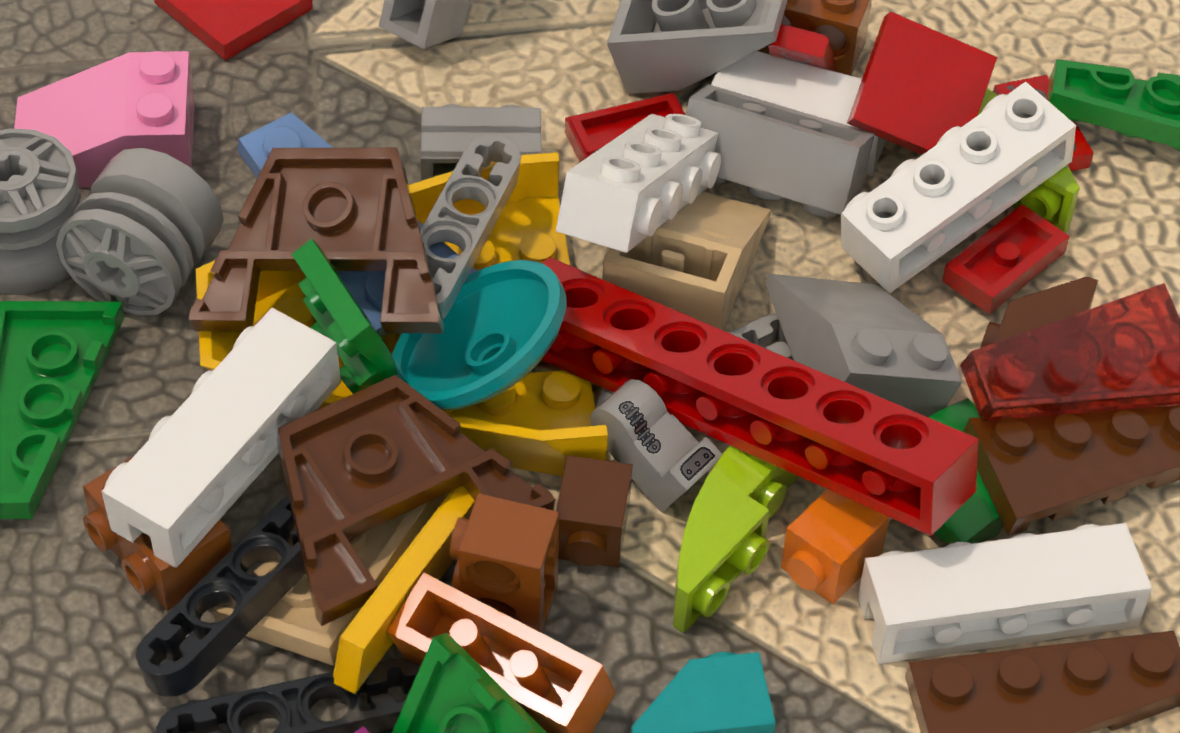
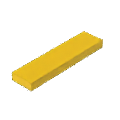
M464 486L452 490L340 636L333 673L334 684L356 694L393 644L386 631L423 572L440 580L455 560L450 558L449 553L456 522L459 517L469 519L475 503Z

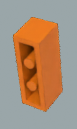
M424 572L386 631L404 658L415 661L420 666L432 638L447 632L547 733H593L616 694L602 664Z

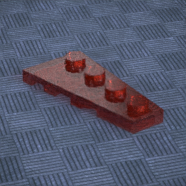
M1163 283L973 350L960 364L981 421L1000 420L1005 417L1026 418L1179 405L1180 317L1167 287Z

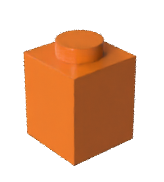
M827 489L787 527L781 568L788 572L797 585L803 589L815 591L834 604L862 577L865 558L877 557L883 553L890 517Z

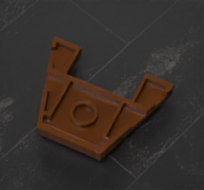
M272 148L238 215L241 224L228 249L220 250L210 270L214 277L202 300L196 298L188 318L195 331L242 332L247 327L253 326L260 272L302 271L291 254L312 238L324 251L336 271H386L380 323L385 333L443 334L444 322L403 160L398 148Z
M396 375L277 429V446L313 607L316 619L321 626L364 606L378 587L348 541L349 539L461 486L467 489L474 501H476L477 495L480 493L553 510L556 499L550 491L539 483L532 487L510 470L511 462L493 448L485 451L459 432L460 423Z

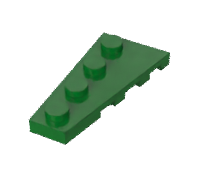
M1056 60L1049 79L1047 100L1068 119L1074 122L1083 121L1112 129L1126 137H1140L1172 146L1180 151V75L1158 72L1157 76L1151 77L1148 80L1135 79L1128 68Z

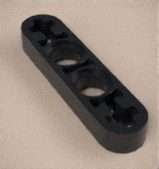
M289 495L280 500L139 643L136 651L137 663L146 686L154 694L164 697L178 696L196 687L306 574ZM272 558L280 561L277 568L269 574L252 576L246 573L249 567L259 560ZM229 604L235 607L232 614L222 621L214 623L201 621L203 614L213 606Z
M404 658L379 661L356 694L334 684V671L182 704L170 709L161 717L156 726V733H220L218 724L227 723L228 733H244L240 728L242 722L248 716L255 713L271 714L279 720L280 723L277 729L272 733H354L363 726L370 733H392L405 701L395 702L394 696L389 693L388 689L401 686L403 693L408 695L420 665L415 661ZM367 692V701L370 704L371 710L361 712L360 693ZM334 697L341 699L349 707L348 712L342 718L335 721H322L310 713L311 707L317 701L324 698Z

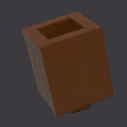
M567 455L556 511L559 512L558 559L572 561L582 566L603 565L619 568L630 506L633 464Z

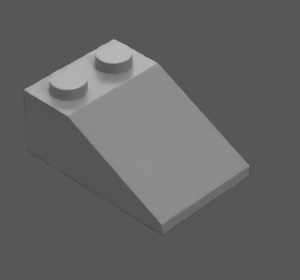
M621 0L607 46L626 93L681 91L775 42L787 0Z
M769 274L765 285L794 361L926 417L944 409L963 381L943 334L877 284Z

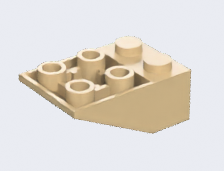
M702 192L692 204L688 203L677 212L672 220L668 219L656 229L651 237L647 236L629 252L625 253L609 248L603 260L602 279L724 331L769 221L771 210Z

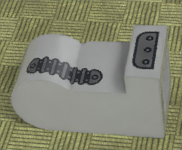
M631 379L625 382L598 406L590 417L591 426H607V451L617 462L633 464L632 479L661 513L696 483L722 456V453L707 437L698 442L673 414L670 415L667 412L666 406L657 392L640 380Z

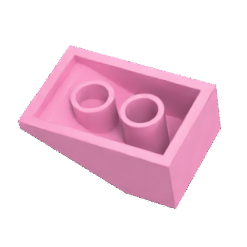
M189 51L129 52L17 98L14 129L36 130L58 139L71 151L77 169L79 188H91L111 158L124 149L147 148L166 153L192 168L195 101Z

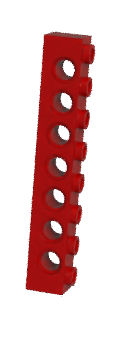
M549 257L541 263L549 267L556 274L566 293V310L560 331L551 348L541 359L542 361L613 393L631 379L640 380L657 392L663 400L667 412L670 415L673 414L682 424L930 536L976 492L978 438Z

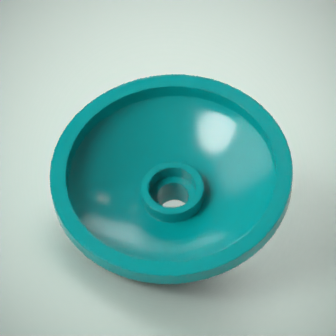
M529 260L502 262L468 275L449 313L443 319V334H401L392 353L398 377L442 411L470 407L505 392L522 380L540 362L554 343L560 331L566 310V293L562 283L549 267Z

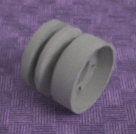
M10 128L0 130V293L25 295L47 290L71 277L60 261L56 242L61 227L68 218L74 215L75 208L81 200L77 169L70 150L55 137L36 130Z
M147 148L124 149L111 158L93 183L89 196L77 205L74 215L68 218L61 227L56 242L60 261L72 279L93 298L101 302H122L123 311L137 316L158 315L171 307L179 294L180 288L189 280L194 265L201 262L219 235L224 221L221 204L209 184L183 162L166 153Z

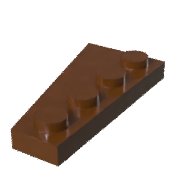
M1180 405L969 418L963 431L979 439L977 470L1008 536L1027 530L1031 521L1046 516L1053 522L1074 515L1078 506L1100 499L1105 505L1123 499L1129 489L1141 485H1146L1153 489L1180 480Z
M1165 631L908 662L905 679L921 733H1091L1105 727L1114 731L1180 706V646L1175 632Z

